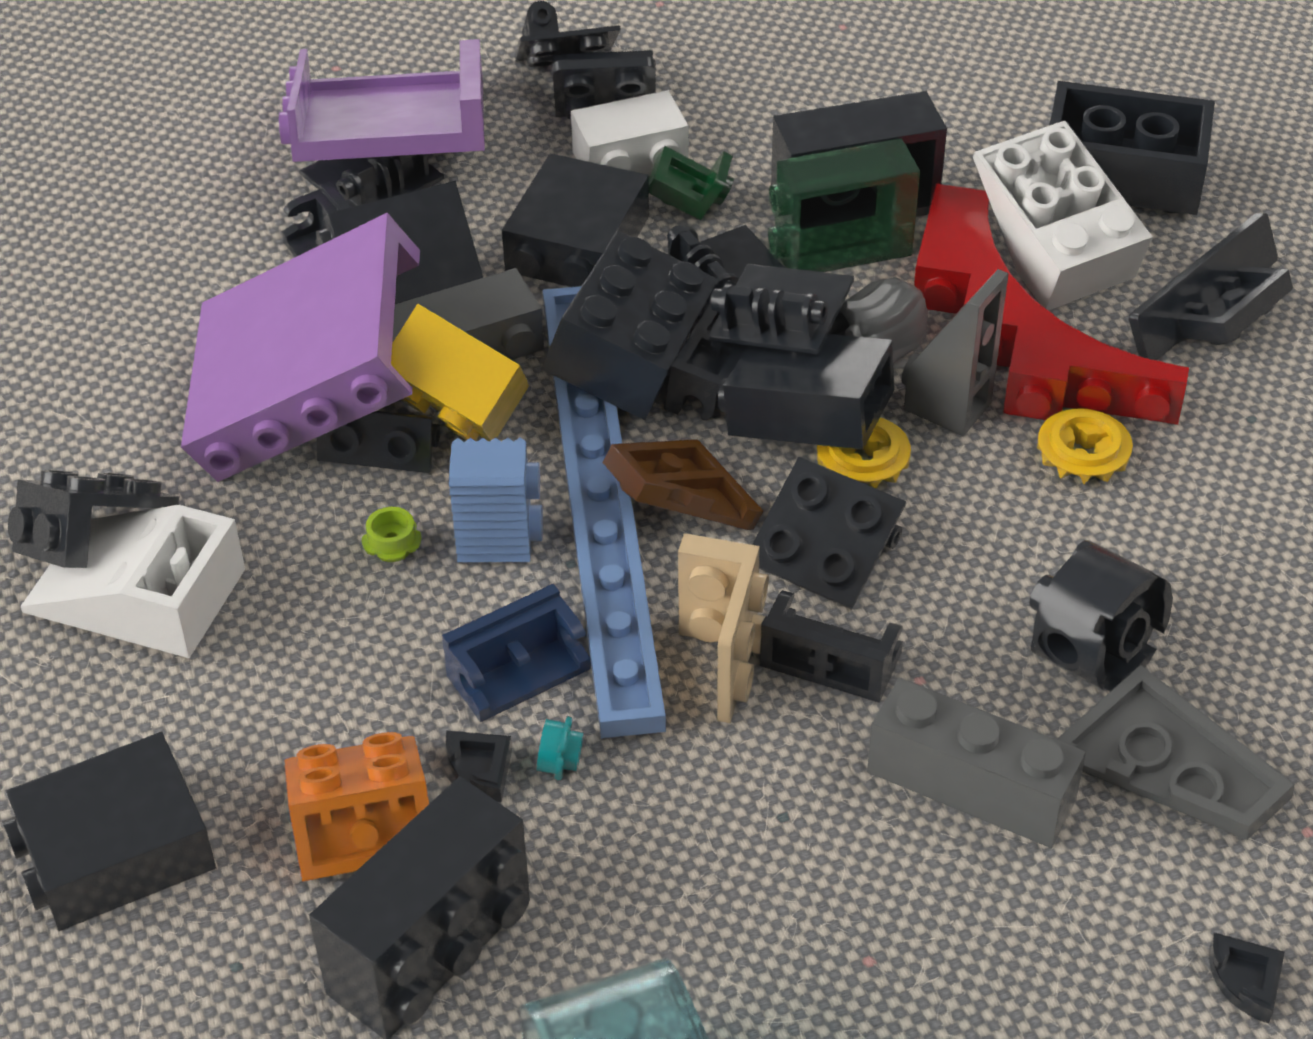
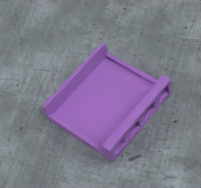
M480 39L460 40V71L311 79L308 49H300L297 66L289 67L290 81H286V96L282 98L283 112H279V132L281 144H291L293 162L485 151Z
M388 213L202 302L181 448L217 482L412 395V387L391 365L396 277L419 266L420 250Z

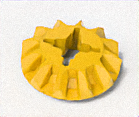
M1070 409L1052 415L1042 424L1038 433L1036 448L1042 453V464L1044 466L1057 467L1060 479L1073 474L1079 476L1083 484H1085L1091 476L1108 482L1114 471H1125L1132 453L1133 443L1125 426L1112 416L1091 409ZM1074 443L1080 444L1083 448L1074 450ZM1094 447V454H1088L1085 450Z
M881 417L863 449L868 456H872L871 460H862L858 453H854L856 449L817 445L818 465L861 483H867L873 488H877L882 480L896 483L901 470L909 468L911 445L907 435L896 424Z

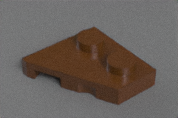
M698 439L612 444L602 462L620 482L621 489L637 502L745 530H754L764 512Z

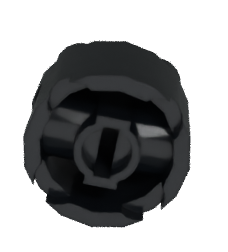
M1084 540L1075 548L1072 556L1057 571L1055 576L1050 574L1044 575L1032 590L1029 605L1037 613L1034 620L1031 651L1103 691L1106 689L1111 692L1140 665L1145 668L1157 649L1147 644L1151 637L1153 629L1163 634L1166 631L1173 603L1171 584L1152 571L1090 540Z

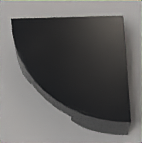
M446 730L447 759L455 779L461 776L497 802L502 803L512 754L511 736Z
M1214 932L1209 949V964L1217 986L1225 997L1242 1012L1269 1024L1274 1011L1285 952Z

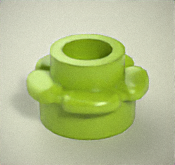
M384 507L376 510L368 517L365 525L366 534L361 539L363 549L367 554L371 556L377 555L380 560L385 562H398L419 548L422 534L416 530L417 524L407 510L400 507Z

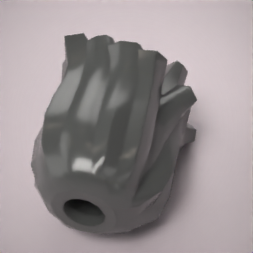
M897 277L871 282L844 301L828 334L892 340L894 364L895 361L917 349L926 338L928 310L925 299L920 289Z

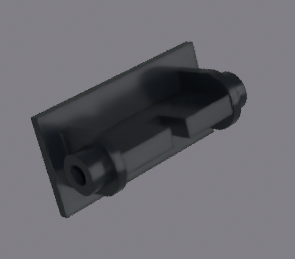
M374 411L317 437V461L431 473L432 447H437L439 444L440 425L432 424L433 417Z

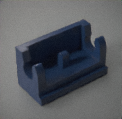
M553 583L443 634L442 641L446 674L472 712L482 722L590 670L591 658L577 640L586 636V632Z

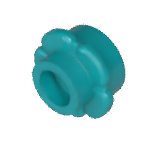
M566 716L565 722L546 719L544 723L536 771L555 774V780L562 779L564 769L577 771L584 732L571 730L573 725L572 717Z

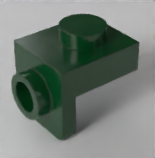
M664 146L655 160L649 178V194L660 199L665 204L674 206L701 220L712 203L720 206L730 192L734 178L729 176L728 172L733 155L723 151L710 170Z

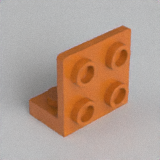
M383 732L365 738L361 745L336 749L331 744H317L301 749L297 752L296 757L285 759L288 806L302 882L357 871L429 805L426 780L414 736L402 737L401 734L396 732Z

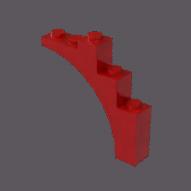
M936 183L916 262L914 286L921 290L927 310L957 314L997 269L1009 273L997 366L1010 367L1003 414L1047 420L1052 415L1061 412L1063 407L1072 409H1091L1105 414L1178 425L1187 386L1189 367L1143 358L1102 343L1064 323L1035 301L1007 269L994 245L988 220L989 198L986 191Z

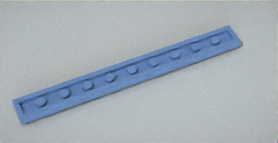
M582 286L542 290L549 348L562 316ZM553 375L601 738L666 732V715L632 500L621 489L620 482L602 463L611 445L622 443L617 407Z

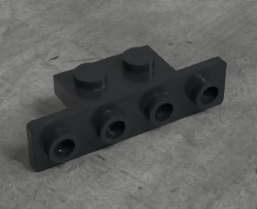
M1255 213L1130 313L1129 323L1139 356L1158 360L1183 338L1205 340L1213 345L1231 343L1237 340L1242 332L1260 316L1269 313L1278 301L1293 290L1289 269L1269 268L1278 260V254L1267 213Z

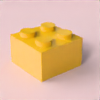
M420 304L416 305L392 343L391 365L412 387V395L401 399V401L423 414L426 413L430 406L440 412L438 417L446 423L444 426L465 440L472 438L476 441L479 436L487 441H491L495 437L497 438L529 387L519 364Z

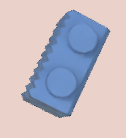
M496 437L491 441L482 438L477 442L472 438L465 442L457 438L451 445L449 487L457 562H531V542L543 540L542 505H531L530 499H540L539 462H528L526 441L521 437L515 441L506 438L502 442Z

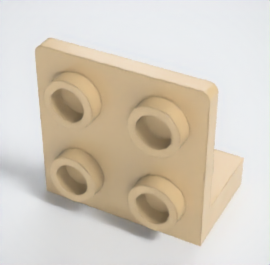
M684 533L678 550L679 635L697 638L705 642H718L717 721L731 723L737 701L747 703L750 696L754 664H748L751 652L760 654L761 624L765 616L758 615V612L762 613L765 606L769 575L759 573L760 546Z

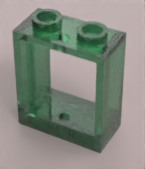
M902 138L778 160L776 184H772L769 187V200L775 216V226L768 228V244L770 252L774 255L775 259L780 258L784 267L789 269L829 272L912 256L920 170ZM878 185L876 216L800 230L801 199Z

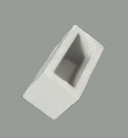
M669 90L571 111L572 149L576 159L648 174L650 176L655 160L664 146L688 157V124Z

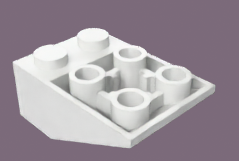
M1066 121L974 152V162L1015 269L1038 303L1048 311L1136 277L1153 236Z
M182 505L92 518L87 568H63L50 564L20 606L21 610L26 614L190 658L245 571L235 519Z

